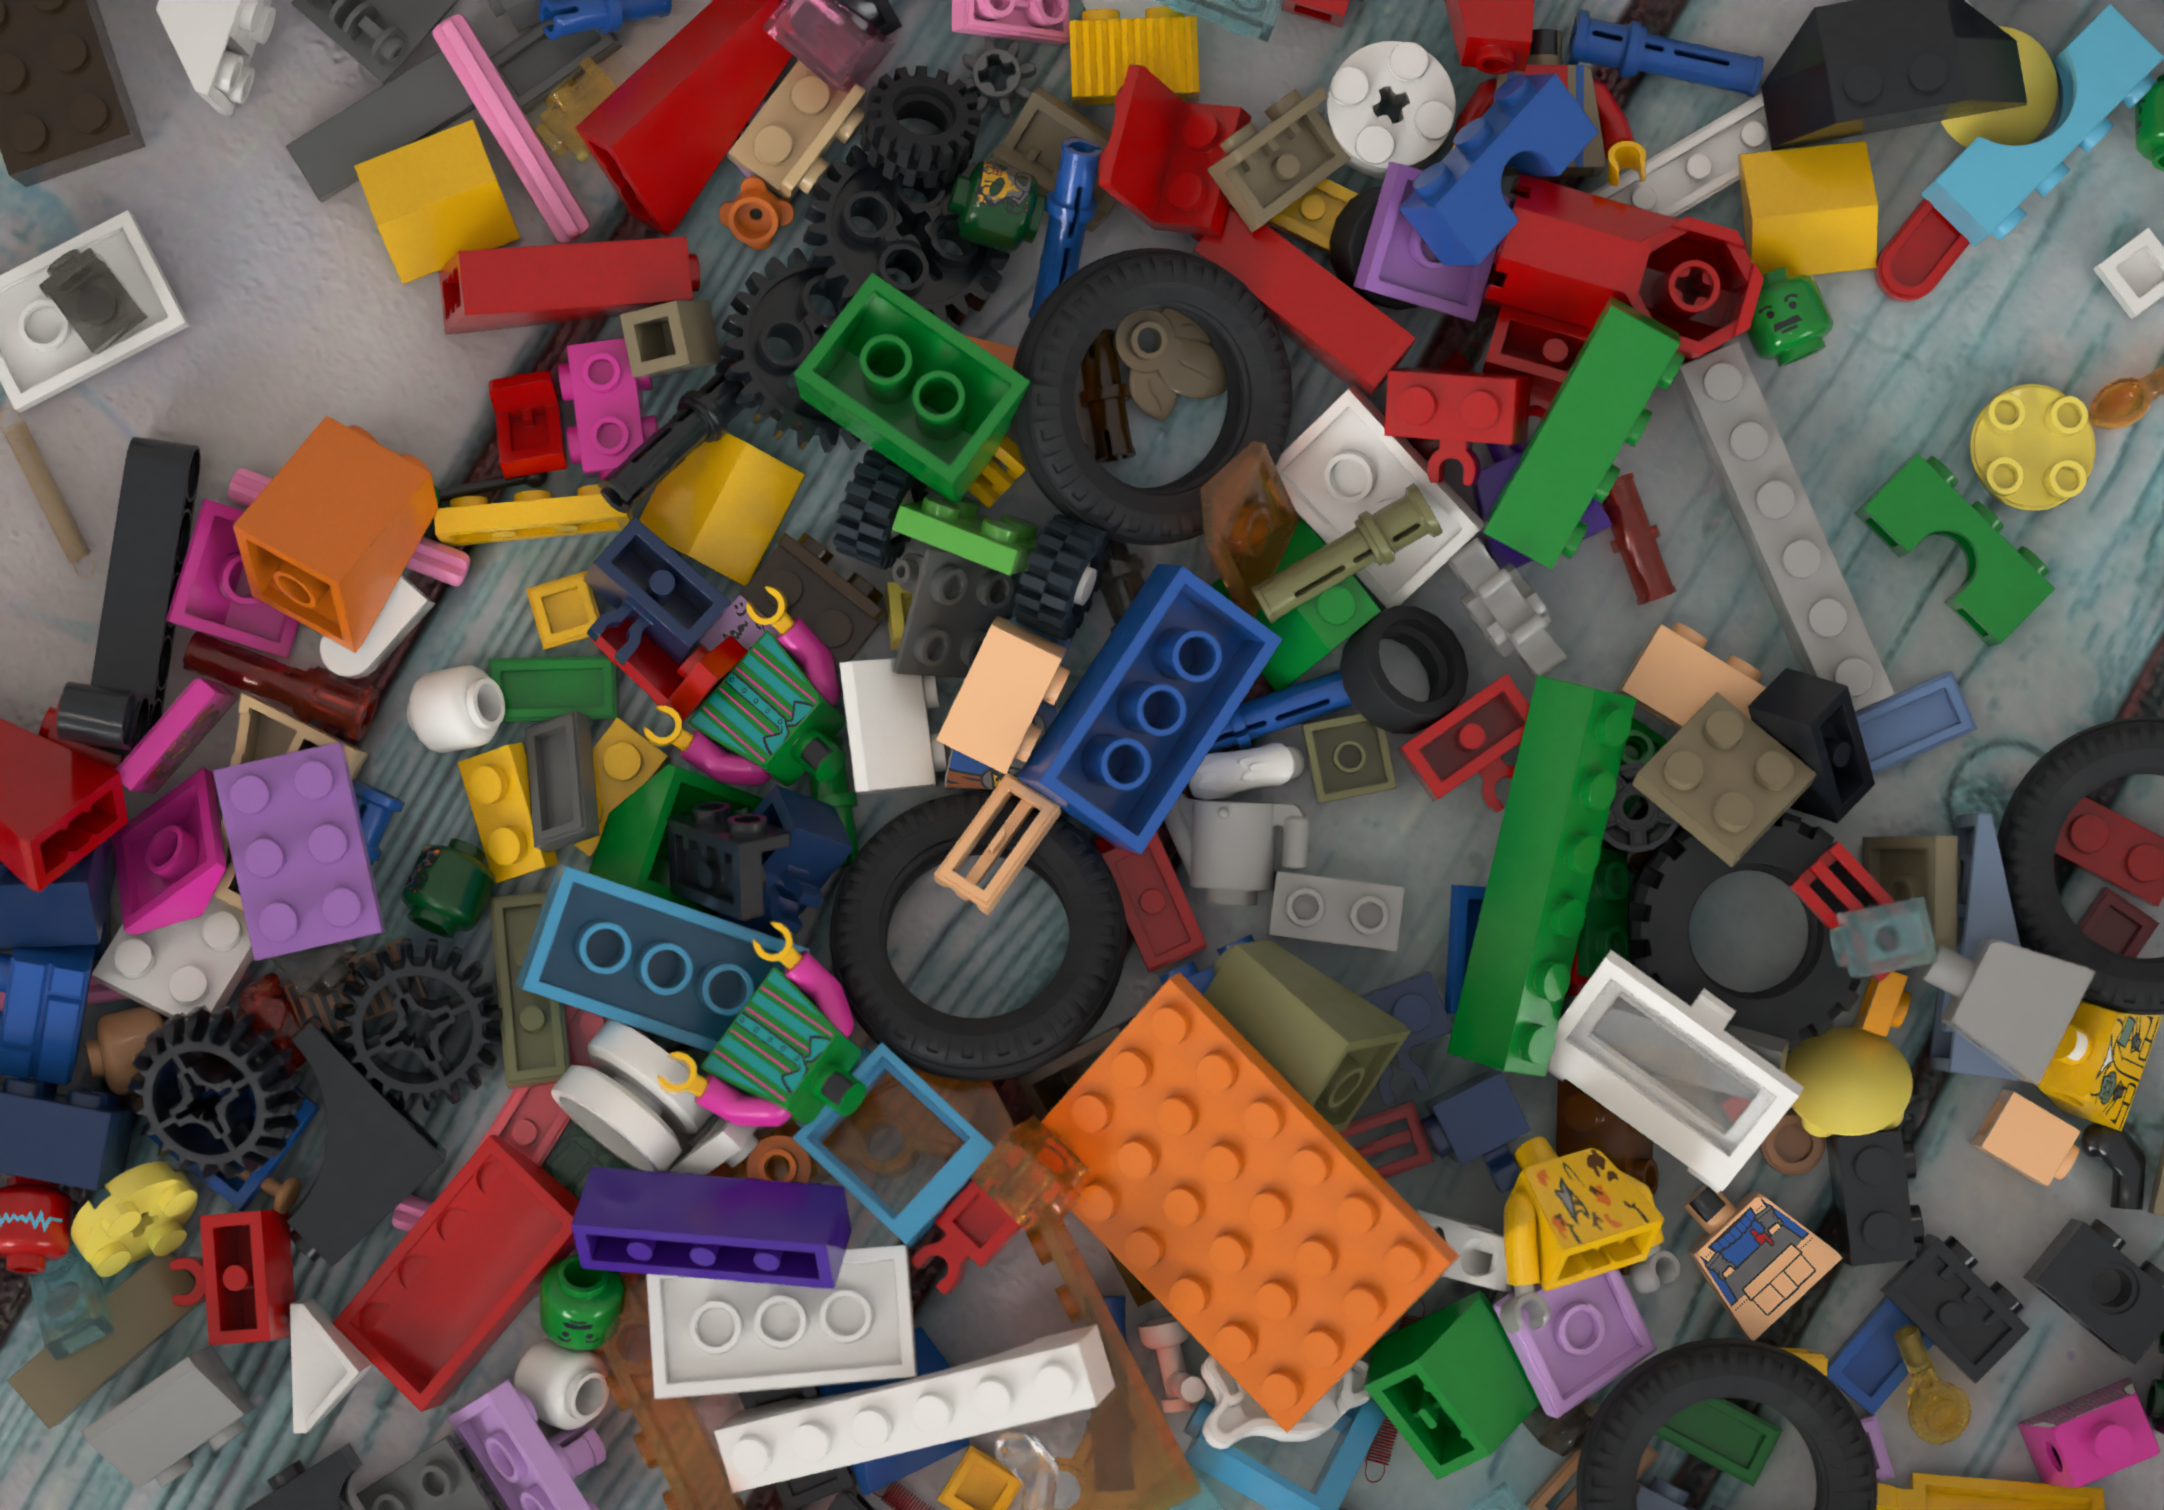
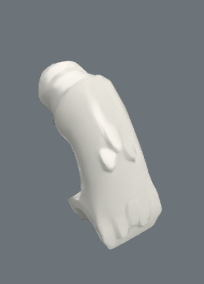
M1270 743L1261 747L1230 752L1210 753L1206 755L1189 781V789L1195 798L1214 800L1230 798L1234 794L1256 788L1281 786L1290 779H1295L1301 775L1305 766L1304 757L1299 749L1293 746L1286 747L1282 743Z

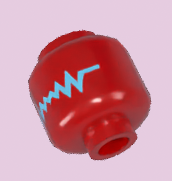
M12 1176L7 1178L6 1186L0 1188V1258L6 1259V1270L28 1274L43 1273L46 1269V1262L56 1261L69 1253L74 1204L69 1194L59 1190L58 1183Z

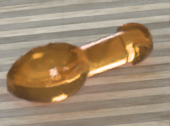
M2164 365L2141 379L2133 377L2119 378L2106 384L2098 391L2091 402L2088 413L2090 423L2097 428L2109 430L2131 426L2142 419L2150 408L2151 401L2164 394Z

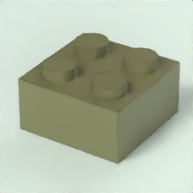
M1356 714L1301 726L1316 804L1397 788L1386 731L1372 725L1363 715Z

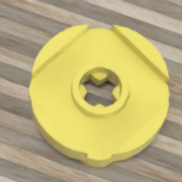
M155 1161L145 1163L123 1172L104 1185L110 1196L103 1200L96 1209L88 1200L77 1213L71 1227V1239L84 1259L91 1264L100 1277H109L120 1272L126 1265L134 1263L151 1253H154L156 1256H165L180 1247L187 1237V1232L183 1226L195 1210L198 1193L184 1171H179V1168L177 1172L174 1171L169 1162Z

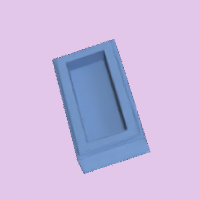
M1952 671L1855 712L1873 775L1977 730Z

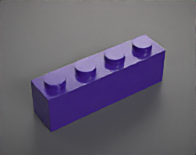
M591 1167L571 1223L582 1269L835 1289L852 1232L844 1186Z

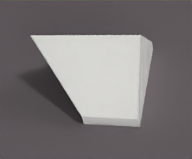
M299 1299L290 1304L293 1434L307 1433L317 1427L374 1366L332 1324L335 1319L314 1299Z

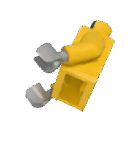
M1538 1136L1529 1139L1516 1150L1513 1159L1522 1172H1520L1510 1198L1504 1206V1252L1507 1284L1514 1285L1515 1297L1507 1300L1500 1310L1502 1327L1508 1333L1521 1331L1523 1326L1522 1306L1528 1311L1531 1330L1543 1327L1550 1318L1548 1302L1534 1291V1284L1540 1283L1546 1292L1631 1265L1629 1273L1631 1284L1641 1294L1657 1291L1660 1285L1674 1282L1677 1279L1681 1269L1680 1262L1672 1253L1661 1251L1659 1244L1665 1240L1661 1228L1665 1218L1656 1209L1651 1190L1646 1184L1619 1170L1597 1149L1588 1148L1558 1157L1546 1138Z

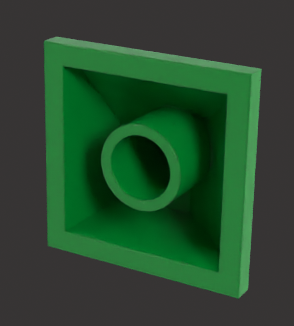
M1299 516L1210 585L1283 639L1261 672V675L1274 691L1288 687L1381 612L1355 577L1351 575L1327 591L1279 617L1272 624L1269 622L1250 587L1271 578L1326 545Z
M668 764L609 812L588 873L719 918L716 910L670 893L667 818L692 813V806L694 804L707 801L727 802L731 805L732 811L740 814H752L764 798Z

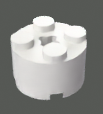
M1382 41L1357 50L1342 63L1332 79L1324 111V121L1331 129L1339 145L1351 157L1345 164L1353 170L1355 169L1373 178L1384 180L1389 162L1400 163L1422 170L1433 161L1443 147L1451 130L1456 102L1453 85L1446 70L1422 46L1413 42ZM1381 99H1388L1391 105L1400 104L1403 107L1398 123L1392 124L1388 115L1380 117L1375 115Z

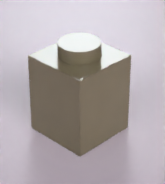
M676 300L620 314L633 378L666 377L715 365L722 360L709 300Z

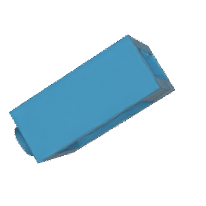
M881 1042L873 1052L867 1047L862 1048L860 1058L849 1072L866 1085L865 1097L889 1072L964 1142V1145L898 1215L822 1144L847 1116H841L825 1105L813 1122L806 1125L795 1121L801 1129L793 1136V1139L910 1249H913L936 1225V1219L978 1174H983L999 1157L1000 1153L995 1146Z
M1215 1397L1211 1403L1202 1398L1189 1418L1183 1432L1193 1438L1182 1459L1269 1510H1338L1386 1414L1379 1405L1368 1400L1363 1405L1349 1409L1339 1418L1332 1427L1340 1431V1434L1310 1492L1232 1446L1225 1449L1212 1447L1205 1440L1202 1431L1203 1423L1215 1407Z

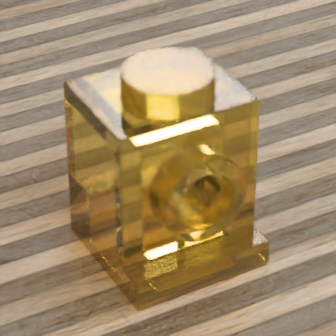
M589 55L579 63L585 76L578 82L573 78L565 80L548 95L544 101L548 109L540 115L543 121L534 128V131L559 158L569 150L580 164L592 153L575 127L617 89L615 84Z

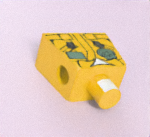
M2081 1000L2040 1083L2035 1085L2061 1111L2122 1132L2162 1016L2135 1015Z

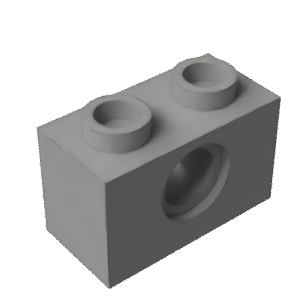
M1275 871L1266 935L1397 951L1405 887Z

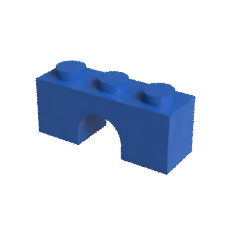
M1555 73L1538 75L1518 74L1504 82L1495 92L1494 99L1496 102L1481 118L1465 125L1456 134L1453 140L1456 146L1441 162L1425 169L1415 179L1413 183L1415 191L1399 209L1443 265H1480L1519 221L1505 202L1501 190L1502 173L1509 160L1520 174L1531 177L1560 176L1599 132Z

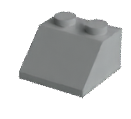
M213 1345L187 1356L80 1432L94 1449L137 1488L142 1487L153 1479H156L161 1488H163L194 1466L187 1455L208 1441L214 1451H216L245 1431L247 1428L240 1418L256 1407Z

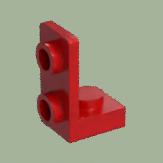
M627 618L618 628L611 627L606 629L596 642L590 637V640L606 654L608 659L620 667L653 699L657 706L673 708L679 714L682 723L702 706L748 652L730 635L712 651L701 645L686 660L684 659L678 664L642 633L640 644L635 653L622 665L614 656L626 644L625 634L632 626V623Z

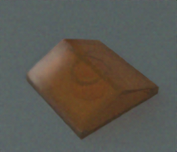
M1252 441L1200 488L1205 545L1233 603L1255 618L1260 606L1250 587L1255 584L1258 585L1275 575L1300 519L1265 443Z

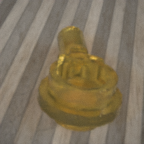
M1915 1325L1901 1327L1893 1336L1913 1382V1385L1907 1392L1909 1396V1425L1920 1439L1929 1444L1942 1445L1951 1442L1959 1437L1969 1424L1972 1412L1970 1400L1962 1389L1951 1382L1943 1381L1937 1375L1918 1327Z

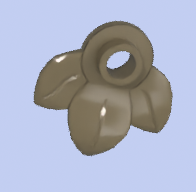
M1166 307L1161 312L1151 309L1132 311L1119 321L1113 335L1115 354L1119 361L1128 368V386L1132 401L1145 414L1159 421H1165L1170 415L1176 403L1177 395L1187 398L1205 399L1222 394L1227 388L1222 361L1217 352L1209 346L1212 342L1210 338L1195 322L1173 309ZM1143 329L1150 330L1155 336V347L1149 353L1142 351L1137 342L1138 335Z

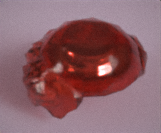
M274 973L267 974L251 982L241 991L235 1022L244 1014L254 1013V1030L261 1034L266 1029L276 1028L274 1039L270 1043L277 1051L283 1048H293L291 1058L284 1065L286 1069L296 1070L307 1061L302 1052L291 1041L300 1025L290 1001L284 995V989L280 986L281 980Z

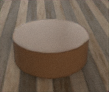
M1788 1110L1760 1144L1759 1150L1764 1161L1772 1169L1787 1175H1800L1812 1170L1822 1159L1825 1151V1137H1816L1809 1134L1803 1128L1801 1117L1795 1111Z

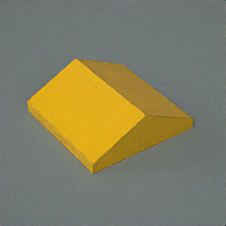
M473 119L354 165L375 223L402 285L441 270L458 251L495 249L521 238Z
M1866 141L1738 154L1746 253L1751 262L1756 264L1761 275L1782 267H1786L1789 277L1876 268L1878 201Z
M726 433L718 441L702 443L657 484L639 521L671 549L745 587L755 575L806 475L751 444Z

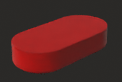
M1923 198L1878 254L1877 265L1874 268L1876 283L1880 290L1893 300L1899 302L1919 300L1935 288L1970 242L1928 200Z

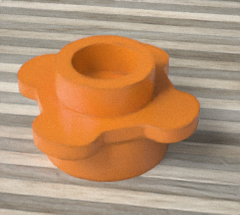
M758 176L745 178L741 183V192L733 201L724 202L719 209L721 223L729 227L732 234L738 240L748 244L754 250L767 249L771 245L772 237L781 225H789L795 215L792 203L787 199H778L767 189L766 182ZM754 208L761 210L762 217H753L751 210Z

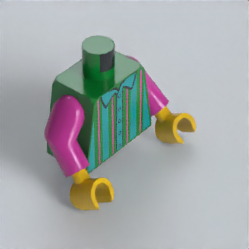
M765 586V589L778 602L777 612L772 617H764L758 613L756 607L750 601H747V613L758 624H772L778 631L776 637L766 630L689 719L688 723L696 729L692 733L682 728L679 714L668 706H657L656 710L663 715L669 716L674 721V732L667 737H658L643 726L646 738L654 745L668 746L673 744L680 749L679 757L723 784L761 786L769 779H773L788 787L793 785L806 770L818 781L825 782L839 773L846 758L844 751L831 741L844 727L846 720L845 716L835 705L841 689L834 658L831 651L800 617L792 619L786 612L788 604L784 593L776 587Z
M772 921L770 923L785 936L786 943L784 949L779 953H768L756 939H753L754 950L764 960H779L786 967L784 973L776 967L771 969L700 1066L709 1075L705 1078L698 1075L696 1064L690 1056L681 1052H673L668 1057L686 1066L688 1079L682 1084L675 1085L666 1078L657 1075L658 1084L665 1092L671 1094H680L687 1090L695 1095L694 1102L739 1127H779L787 1122L789 1118L807 1125L815 1120L825 1105L841 1116H848L856 1111L864 1100L866 1085L849 1073L860 1058L861 1049L849 1038L855 1022L841 983L808 951L805 950L799 953L792 946V933L786 925L781 922Z

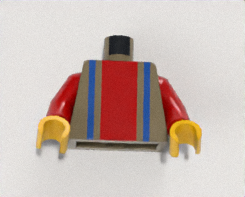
M1532 30V43L1525 72L1511 71L1506 74L1496 75L1494 79H1487L1479 83L1457 117L1455 136L1465 125L1481 118L1496 102L1494 94L1497 89L1511 77L1518 74L1538 75L1555 73L1599 132L1560 176L1541 177H1600L1606 168L1607 158L1608 183L1611 186L1619 185V170L1624 168L1635 170L1639 175L1640 182L1646 180V151L1640 144L1635 142L1627 117L1607 85L1598 80H1593L1590 66L1562 65V32L1559 30ZM1509 160L1504 167L1502 176H1518L1520 172Z

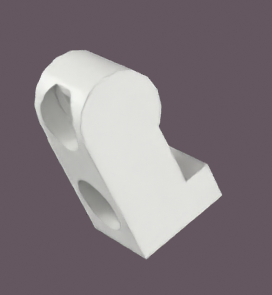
M401 575L363 645L356 653L323 635L319 650L323 663L330 671L345 678L360 679L369 676L389 657L435 603L404 575Z
M1418 1210L1417 1213L1434 1230L1439 1227L1442 1228L1446 1243L1460 1256L1441 1276L1486 1288L1512 1292L1513 1285L1507 1284L1504 1235L1493 1233L1494 1230L1466 1220Z

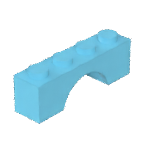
M2109 4L2052 60L2060 90V108L2056 123L2048 137L2032 144L2012 146L1999 144L1978 136L1922 191L1921 195L1960 234H1963L1974 247L1990 234L2000 242L2027 215L2019 205L2034 189L2042 197L2049 193L2070 171L2062 161L2077 146L2085 153L2089 152L2114 127L2106 116L2120 102L2128 109H2131L2151 89L2152 85L2157 81L2149 73L2164 59V56Z

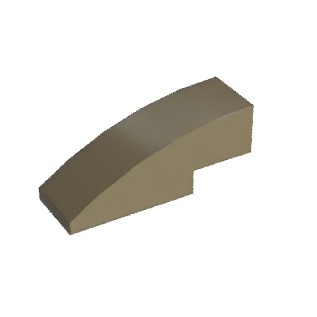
M174 1252L165 1256H155L7 1380L48 1429L61 1424L105 1384L121 1374L198 1306L183 1307L173 1304L172 1296L191 1293L196 1284L195 1277L189 1270H170V1262L178 1259Z

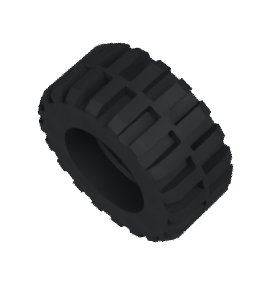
M1785 812L1731 868L1682 827L1680 831L1654 850L1651 859L1645 867H1641L1642 869L1636 874L1632 885L1635 887L1631 900L1628 902V936L1630 940L1628 959H1630L1631 964L1689 1006H1692L1701 991L1706 989L1736 1011L1728 1024L1789 1040L1788 1050L1802 1046L1801 1042L1812 1036L1820 1037L1835 1026L1832 1021L1842 1011L1849 1012L1860 997L1855 992L1861 980L1869 979L1870 973L1802 901L1801 903L1808 922V942L1804 956L1789 977L1778 985L1762 991H1735L1711 979L1700 967L1693 954L1689 939V924L1698 898L1717 879L1733 872L1751 870L1772 875L1789 886L1833 844L1834 837L1820 827H1812L1802 822L1801 817ZM1836 861L1832 863L1828 869L1869 911V905L1874 902ZM1818 878L1809 885L1811 889L1870 950L1871 942L1877 941Z

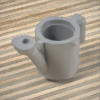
M1182 792L1164 819L1190 877V886L1206 888L1205 903L1257 905V890H1273L1276 827L1278 826L1283 827L1282 866L1289 870H1303L1308 864L1309 819L1306 817L1304 809L1297 804L1189 799Z

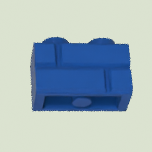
M93 945L14 948L12 954L0 953V992L5 993L3 1011H0V1075L24 1079L31 1076L35 1077L36 1081L67 1085L72 1082L78 1058L96 947Z

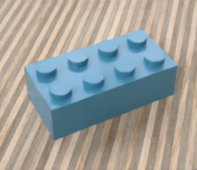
M558 863L515 985L523 990L711 1053L771 969L776 967L784 973L786 968L779 960L768 961L758 956L754 950L753 939H756L765 951L772 954L782 951L786 941ZM792 944L799 953L805 950L810 951L808 948Z

